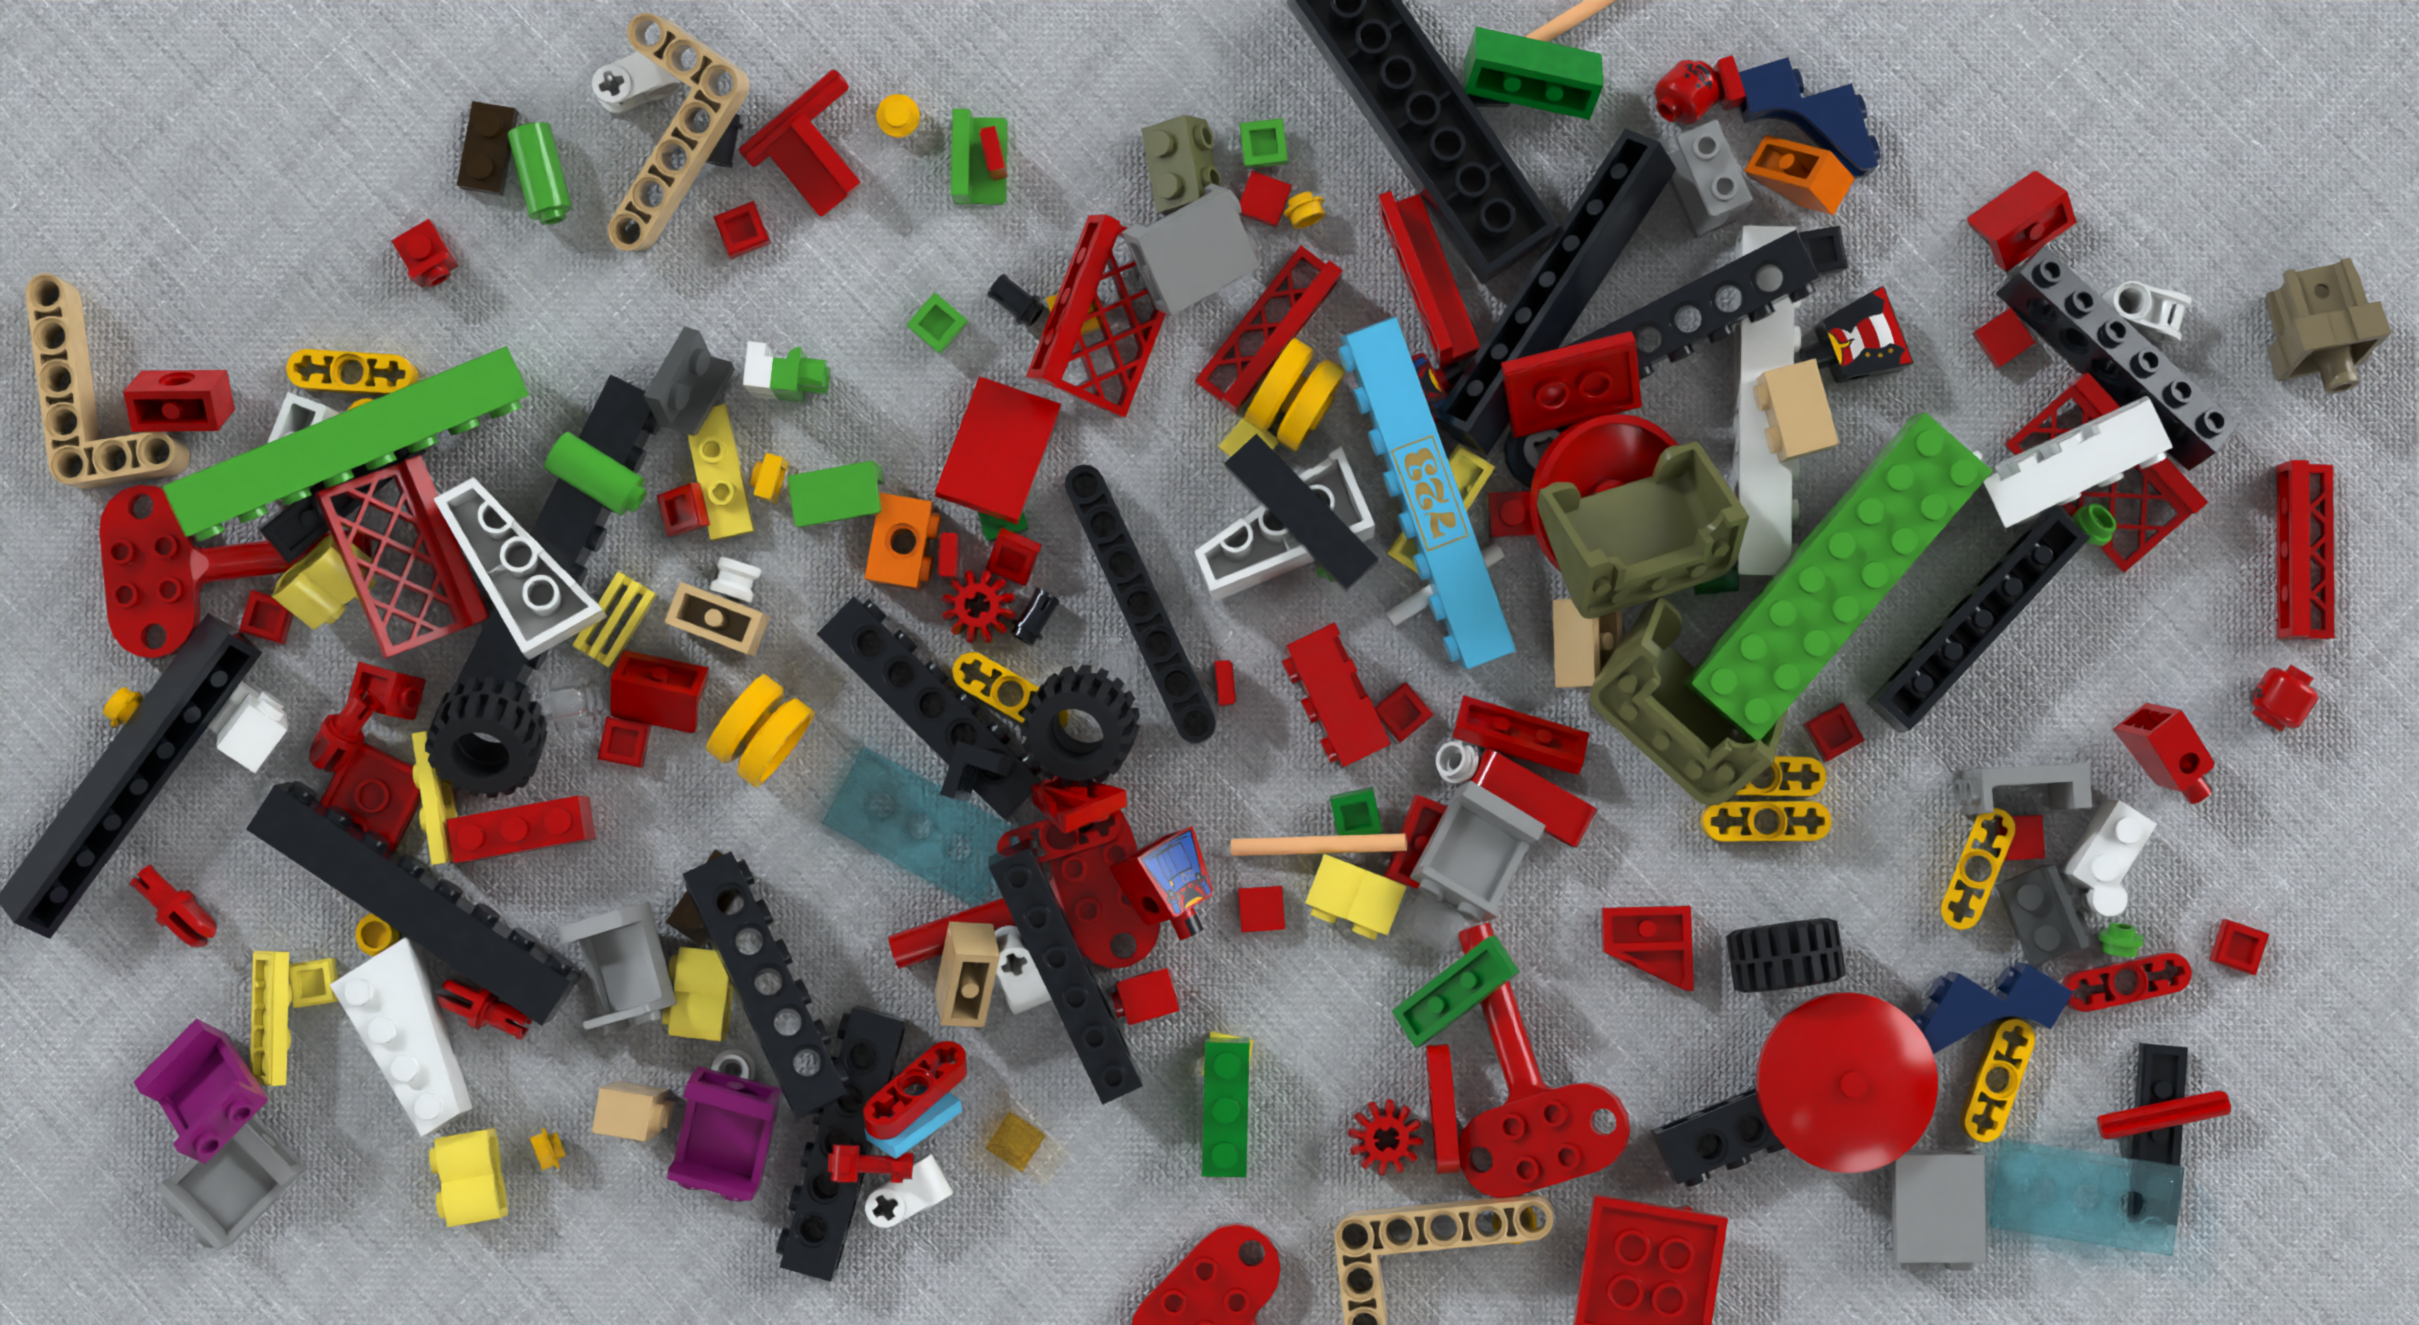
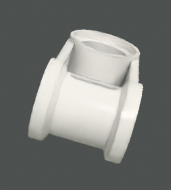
M636 51L630 56L599 68L593 76L592 87L605 110L614 114H622L650 101L659 100L675 93L680 89L681 82L677 77ZM617 83L620 93L612 96L609 86Z
M2137 281L2122 283L2102 295L2101 298L2144 337L2169 344L2181 342L2182 334L2179 332L2183 314L2185 309L2189 308L2192 303V299L2187 295L2175 291L2162 290ZM2120 294L2128 297L2131 301L2132 310L2130 314L2120 308Z
M1005 926L996 930L995 936L1000 954L996 974L1012 1013L1016 1015L1052 1000L1017 926Z
M930 1154L913 1164L912 1180L903 1179V1183H891L890 1179L872 1191L866 1201L865 1212L873 1225L879 1228H889L917 1212L920 1213L950 1196L953 1191L933 1155ZM883 1195L886 1200L895 1198L897 1205L893 1209L894 1216L890 1217L887 1212L879 1214L875 1208L880 1203L878 1196Z

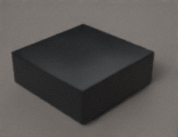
M1840 225L1798 233L1818 275L1845 271L1848 268Z

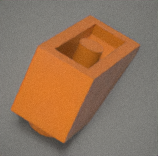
M1769 135L1764 136L1744 170L1749 177L1797 205L1834 215L1855 180L1853 175L1831 151Z

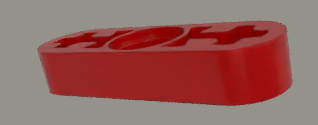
M1118 811L1109 814V818L1113 817L1115 824L1108 828L1109 835L1102 837L1098 830L1085 833L1089 842L1080 844L1081 836L1079 828L1072 831L1073 839L1071 844L1065 849L1057 850L1048 843L1047 835L1054 824L1049 819L1005 832L997 843V852L1012 846L1011 839L1014 837H1018L1020 842L1028 838L1030 841H1035L1031 832L1040 829L1039 840L1047 853L1044 856L1038 857L1042 864L1115 841L1122 832L1123 821ZM1034 848L1038 856V848Z
M2161 952L2075 971L2068 974L2061 984L2071 991L2079 988V980L2084 985L2095 986L2103 984L2109 999L2105 1000V992L2098 991L2087 994L2086 1003H2084L2081 998H2075L2072 994L2066 1004L2067 1007L2076 1011L2091 1012L2182 991L2189 984L2192 971L2190 964L2183 956L2176 953ZM2165 961H2167L2169 966H2176L2178 969V974L2171 976V984L2167 979L2156 978L2148 980L2146 972L2153 973L2164 970ZM2146 964L2145 971L2142 968V965ZM2124 969L2132 971L2137 980L2135 989L2127 995L2119 993L2114 985L2115 976ZM2100 974H2103V980L2100 979Z
M952 1041L936 1043L871 1097L863 1108L865 1128L868 1134L881 1140L898 1136L961 1082L967 1074V1060L964 1048ZM913 1084H922L928 1088L926 1092L917 1096H911L904 1092L908 1086Z
M1426 1045V1065L1437 1174L1459 1173V1148L1449 1045Z

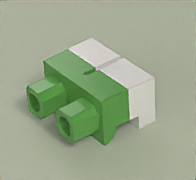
M748 341L743 386L752 397L804 402L805 393L828 395L831 369L827 367L826 360L807 358L801 347L792 349L786 359L776 358L766 343Z

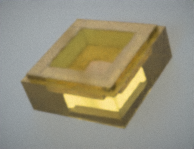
M1010 1110L985 1149L1022 1173L1047 1134Z

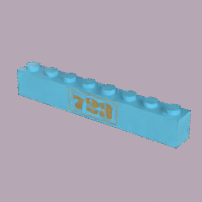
M1397 317L1388 318L1340 336L1343 346L1338 348L1339 358L1346 373L1352 371L1358 385V388L1353 389L1356 405L1362 415L1368 413L1373 430L1368 431V437L1376 456L1383 454L1388 471L1383 473L1384 482L1392 498L1398 496L1403 513L1398 514V520L1406 539L1413 537L1418 554L1413 556L1414 565L1421 580L1428 579L1433 595L1428 597V603L1437 622L1443 620L1448 636L1442 638L1450 661H1457L1459 666L1470 669L1516 651Z

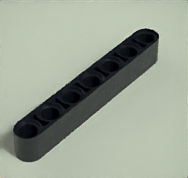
M1083 464L1076 466L1069 471L1065 479V489L1179 735L1190 744L1205 743L1215 732L1216 721L1212 709L1103 476L1098 469L1091 465ZM1090 476L1097 481V490L1090 497H1079L1073 491L1074 483L1080 477ZM1107 515L1116 521V528L1111 535L1098 537L1092 532V523L1098 516ZM1121 554L1130 556L1135 562L1133 571L1124 577L1116 576L1110 571L1112 559ZM1140 593L1148 595L1153 600L1151 612L1142 617L1131 614L1128 609L1130 599ZM1163 633L1171 639L1172 646L1166 655L1154 656L1147 650V641L1153 634ZM1176 672L1185 674L1190 680L1188 692L1178 697L1172 696L1165 689L1166 679L1169 675ZM1192 712H1201L1208 718L1209 727L1201 736H1191L1184 730V719Z

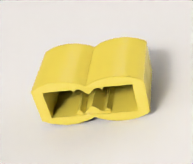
M332 534L324 538L307 556L300 559L281 576L272 595L276 601L311 629H316L324 622L331 625L342 615L346 609L347 602L354 597L359 600ZM351 543L350 547L354 556L371 563L372 559ZM360 568L364 578L367 570ZM373 576L368 585L369 592L376 583Z
M1324 854L1305 904L1313 906L1310 915L1335 924L1337 917L1354 922L1351 931L1376 940L1378 933L1388 936L1407 886Z
M680 947L678 955L673 954L671 956L668 970L670 981H674V995L677 1004L663 1008V1025H669L668 1035L727 1041L734 988L717 952L710 949Z
M495 1127L435 1138V1147L430 1148L429 1162L433 1174H439L441 1181V1192L436 1193V1208L441 1219L445 1218L447 1227L507 1216V1195L501 1172V1156Z

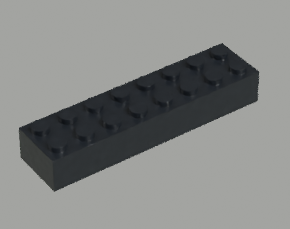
M1287 0V6L1412 186L1420 194L1428 209L1481 285H1484L1553 238L1559 228L1558 224L1402 0Z

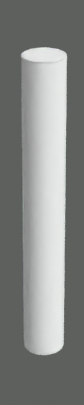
M1496 542L1481 551L1486 568L1505 557ZM1430 584L1385 612L1394 627L1429 606L1428 597L1433 595Z

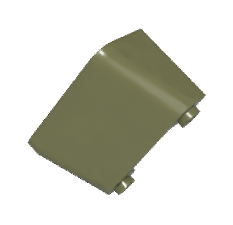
M1698 440L1665 449L1659 456L1653 476L1581 498L1578 488L1573 483L1555 482L1539 490L1537 501L1539 515L1571 600L1580 615L1587 619L1597 618L1724 575L1735 565L1738 559L1749 520V515Z
M1661 596L1655 598L1643 609L1595 679L1590 692L1591 704L1600 715L1694 799L1706 805H1719L1731 798L1773 764L1788 709L1761 740L1749 741L1682 684V681L1694 667L1670 645L1680 635L1683 620L1678 610Z

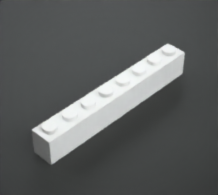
M1743 225L1735 234V260L1794 231L1795 227ZM1766 268L1758 276V286L1763 291H1774L1782 284L1783 275L1776 268ZM1735 289L1734 311L1742 302L1741 292ZM1789 297L1774 304L1773 307L1776 312L1760 321L1751 324L1749 318H1746L1734 324L1732 492L1749 515V520L1738 559L1731 568V578L1771 579L1798 548L1797 543H1792V526H1796L1799 519V502L1797 499H1792V482H1797L1799 478V458L1779 463L1777 453H1770L1765 438V428H1769L1765 411L1760 412L1758 410L1753 394V386L1758 385L1757 377L1765 371L1794 364V352H1799L1801 328L1800 326H1794V309L1800 308L1801 300L1791 303Z

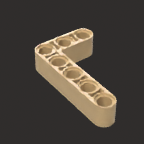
M641 13L630 21L627 28V37L630 44L638 52L692 89L609 222V239L616 248L623 251H644L651 248L657 241L744 102L750 89L747 74L741 68L669 19L651 13ZM656 23L660 29V38L655 45L649 46L645 40V32L651 24ZM692 47L697 55V61L691 70L686 71L682 67L681 56L686 49ZM728 72L733 79V87L727 95L722 96L717 89V81L723 73ZM705 109L710 117V123L704 132L699 133L694 126V118L700 110ZM681 146L686 152L687 160L685 165L677 170L672 165L671 155L675 148ZM658 183L663 190V199L655 207L650 203L648 192L653 184ZM631 220H635L639 224L641 233L639 239L634 243H631L626 236V227Z
M49 273L34 276L26 287L25 297L48 466L51 475L63 484L79 489H91L173 476L181 473L190 461V452L188 446L178 438L163 432H145L100 440L79 290L73 284ZM58 287L60 291L59 298L53 305L49 306L47 297L50 291ZM64 330L65 340L63 344L58 348H54L53 339L55 334ZM70 372L71 383L69 387L64 391H60V378L65 373ZM72 415H76L77 426L75 430L70 434H66L65 423L67 419ZM167 443L170 448V455L165 462L159 464L156 459L157 451L163 444ZM124 450L126 453V463L121 469L116 471L113 465L116 454ZM81 457L83 469L76 477H72L70 472L71 465L75 459Z
M1526 1194L1515 1197H1495L1348 1213L1342 1218L1335 1231V1248L1344 1325H1355V1317L1362 1313H1369L1374 1316L1378 1325H1387L1388 1316L1381 1255L1539 1240L1549 1234L1553 1226L1554 1211L1551 1203L1541 1195ZM1537 1206L1545 1212L1547 1219L1542 1226L1531 1228L1522 1221V1211L1526 1207ZM1486 1210L1497 1213L1502 1222L1501 1227L1494 1232L1482 1230L1476 1221L1478 1214ZM1439 1215L1452 1217L1457 1225L1456 1232L1450 1236L1437 1234L1433 1229V1219ZM1396 1219L1407 1221L1412 1228V1236L1404 1241L1393 1238L1388 1230L1389 1223ZM1352 1223L1362 1225L1367 1230L1368 1240L1360 1245L1350 1243L1344 1233L1345 1227ZM1357 1268L1369 1271L1373 1278V1285L1367 1289L1355 1287L1351 1283L1350 1272Z

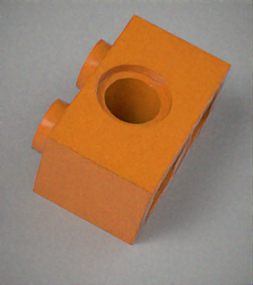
M880 493L882 511L876 514L864 579L869 583L921 592L922 582L929 583L931 579L934 557L927 556L930 539L937 540L941 514L935 513L936 506L932 501ZM903 532H911L916 537V545L908 554H898L894 550V540Z

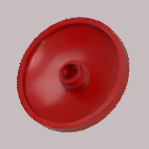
M1623 414L1598 415L1570 426L1549 445L1538 463L1532 480L1530 517L1540 548L1556 569L1560 571L1537 509L1539 490L1555 482H1570L1578 488L1580 496L1583 498L1653 476L1660 454L1671 446L1679 445L1665 430L1637 416Z
M1833 992L1803 1001L1788 1011L1774 1025L1765 1039L1759 1054L1756 1068V1092L1765 1122L1774 1136L1787 1150L1805 1162L1821 1169L1840 1173H1859L1878 1169L1892 1163L1917 1143L1925 1132L1934 1113L1938 1094V1074L1928 1041L1918 1026L1905 1013L1892 1004L1873 996L1854 992Z

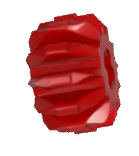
M969 570L965 572V578L968 583L966 587H963L956 579L950 582V585L959 594L957 597L949 594L942 596L944 603L955 605V609L943 612L942 617L945 621L960 618L952 626L951 632L957 636L968 626L966 641L973 644L975 642L978 630H981L983 640L986 643H991L993 640L989 628L994 626L999 633L1005 635L1008 630L999 622L1000 617L1015 619L1016 613L1014 611L1002 608V605L1014 602L1016 600L1013 593H1006L998 596L1007 585L1003 578L998 579L989 587L992 579L990 571L984 570L980 583H977L974 573ZM979 596H985L984 602L990 605L989 611L981 612L979 618L971 617L974 612L968 609L969 602H977Z
M1386 1099L1384 1113H1379L1378 1106L1374 1101L1368 1103V1108L1373 1115L1370 1119L1360 1112H1356L1354 1115L1356 1121L1363 1125L1364 1128L1348 1129L1349 1137L1363 1139L1362 1142L1350 1147L1352 1155H1359L1368 1151L1361 1161V1166L1364 1169L1371 1167L1375 1159H1377V1172L1379 1175L1384 1176L1387 1171V1162L1392 1161L1395 1171L1399 1174L1404 1170L1398 1158L1403 1155L1410 1162L1414 1163L1417 1160V1156L1408 1149V1145L1422 1146L1424 1140L1422 1137L1409 1135L1408 1133L1419 1129L1421 1123L1419 1119H1412L1403 1124L1411 1111L1407 1105L1402 1106L1397 1114L1393 1115L1394 1101L1392 1099ZM1390 1127L1396 1129V1132H1393L1392 1135L1397 1140L1392 1146L1388 1143H1384L1381 1148L1376 1146L1375 1143L1379 1142V1139L1374 1134L1379 1128L1383 1131H1387Z

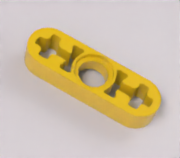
M301 349L290 356L286 365V372L290 381L307 391L385 396L414 384L418 380L415 366L407 359L395 354ZM309 359H311L312 364L320 368H329L330 377L325 374L313 373L310 375L309 381H307V377L300 374L299 370L300 367L308 366ZM350 361H358L363 367L361 380L356 384H345L341 377L342 368ZM395 365H398V369L405 372V378L398 379L396 386H393V382L383 377H375L374 368L380 372H393Z
M968 652L961 655L955 661L952 670L954 681L960 688L1021 723L1025 719L1020 716V712L1028 706L1031 700V693L1037 692L1039 689L1038 686L976 652ZM976 660L982 663L980 671L990 678H993L994 670L1002 673L993 683L989 697L982 694V691L988 687L984 683L975 679L970 685L964 682L966 674L961 670L965 663L972 666ZM1009 681L1020 684L1024 693L1022 701L1013 707L1004 706L998 697L1000 687ZM1068 710L1059 712L1060 723L1063 729H1065L1069 720Z
M1775 756L1773 764L1769 766L1773 774L1769 786L1759 789L1749 782L1734 795L1813 796L1823 789L1826 783V771L1818 760L1811 757ZM1779 763H1786L1784 772H1800L1802 764L1807 765L1808 772L1815 773V781L1808 782L1806 790L1802 789L1800 781H1784L1786 789L1780 790L1782 770Z
M1760 801L1723 802L1719 805H1709L1704 809L1700 823L1704 834L1715 841H1816L1827 835L1831 828L1832 820L1828 809L1818 802ZM1740 808H1747L1744 817L1747 835H1741L1743 826L1725 827V834H1719V828L1711 826V817H1717L1719 809H1724L1726 817H1742ZM1764 808L1772 810L1778 820L1776 829L1770 834H1762L1754 826L1756 813ZM1784 808H1791L1789 817H1804L1807 815V809H1812V815L1820 817V826H1814L1812 834H1808L1806 826H1789L1791 835H1785L1788 821Z
M1993 808V813L1979 814L1975 820L1941 904L1942 917L1952 928L1959 930L1969 929L1980 920L2016 831L2013 817L2003 809ZM1995 815L2003 817L2002 825L2008 828L2006 836L1997 835L1992 845L1993 848H2001L1998 858L1985 849H1974L1972 847L1975 839L1984 844L1988 830L1982 827L1983 821H1992ZM1973 856L1987 858L1992 867L1988 879L1981 882L1971 880L1965 872V865L1968 859ZM1959 879L1971 888L1984 889L1982 898L1973 893L1970 899L1969 908L1975 910L1974 916H1965L1961 922L1954 919L1955 911L1949 908L1951 901L1958 903L1964 894V889H1956Z
M2004 1018L1996 1022L1991 1029L1959 1118L1962 1131L1972 1139L1980 1142H1990L1998 1138L2003 1132L2035 1045L2034 1031L2023 1020ZM2016 1026L2018 1027L2017 1035L2022 1037V1043L2020 1046L2012 1045L2007 1056L2016 1059L2015 1065L2013 1066L2003 1060L1993 1059L1995 1052L2005 1055L2008 1042L2002 1039L2003 1033L2005 1031L2012 1032ZM1995 1067H2002L2009 1077L2007 1087L2000 1092H1992L1986 1085V1075ZM1980 1093L1988 1098L2000 1100L1999 1108L1990 1104L1987 1110L1986 1117L1992 1120L1991 1127H1982L1980 1132L1977 1133L1978 1125L1972 1122V1117L1974 1114L1982 1115L1987 1105V1102L1978 1100Z

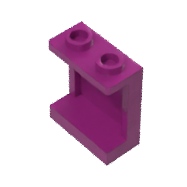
M197 1018L134 1081L140 1094L159 1102L179 1135L173 1143L177 1152L203 1164H206L269 1100L227 1034Z
M698 1066L687 1081L684 1098L688 1100L674 1161L668 1169L666 1178L677 1182L679 1186L688 1190L705 1189L720 1193L724 1199L729 1201H752L762 1183L783 1093L781 1088Z

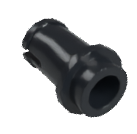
M735 114L706 163L727 168L733 167L732 160L738 130H743L744 127L743 124H740V115Z
M1005 274L997 278L987 294L989 298L994 299L1016 316V323L1019 325L1025 323L1028 327L1032 326L1045 308L1040 303L1041 297L1038 295L1032 297Z
M1037 587L1018 621L1013 619L1011 623L1014 626L1011 634L1030 646H1033L1036 640H1042L1043 636L1040 633L1054 609L1060 603L1056 597H1049L1048 592Z

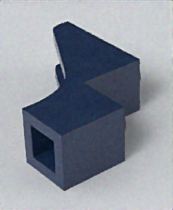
M1789 57L1739 72L1746 94L1745 99L1739 106L1744 124L1761 119H1779L1792 123L1803 131L1818 147L1831 151L1854 178L1868 176L1879 166L1877 160H1880L1878 142L1874 135L1869 136L1864 119L1867 118L1866 105L1863 97L1860 94H1855L1852 83L1802 98L1801 94L1804 93L1803 79L1797 68L1792 69Z
M2016 962L2013 967L2009 965L2003 970L1995 985V988L1999 990L1996 996L1960 973L1948 971L1945 977L1940 975L1930 987L1927 997L1931 1001L1923 1014L1917 1013L1911 1020L1921 1030L1929 1043L1932 1053L1935 1054L1993 1020L2005 1016H2018L2040 1028L2051 1030L2073 991L2028 963Z

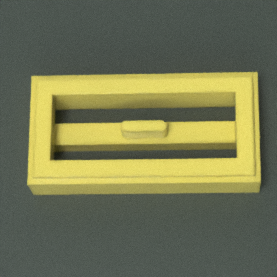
M617 571L598 602V605L605 614L623 585H626L628 588L592 646L588 644L602 620L580 631L572 644L575 648L611 669L658 595L620 571ZM637 593L643 596L610 651L607 655L602 653L601 650Z

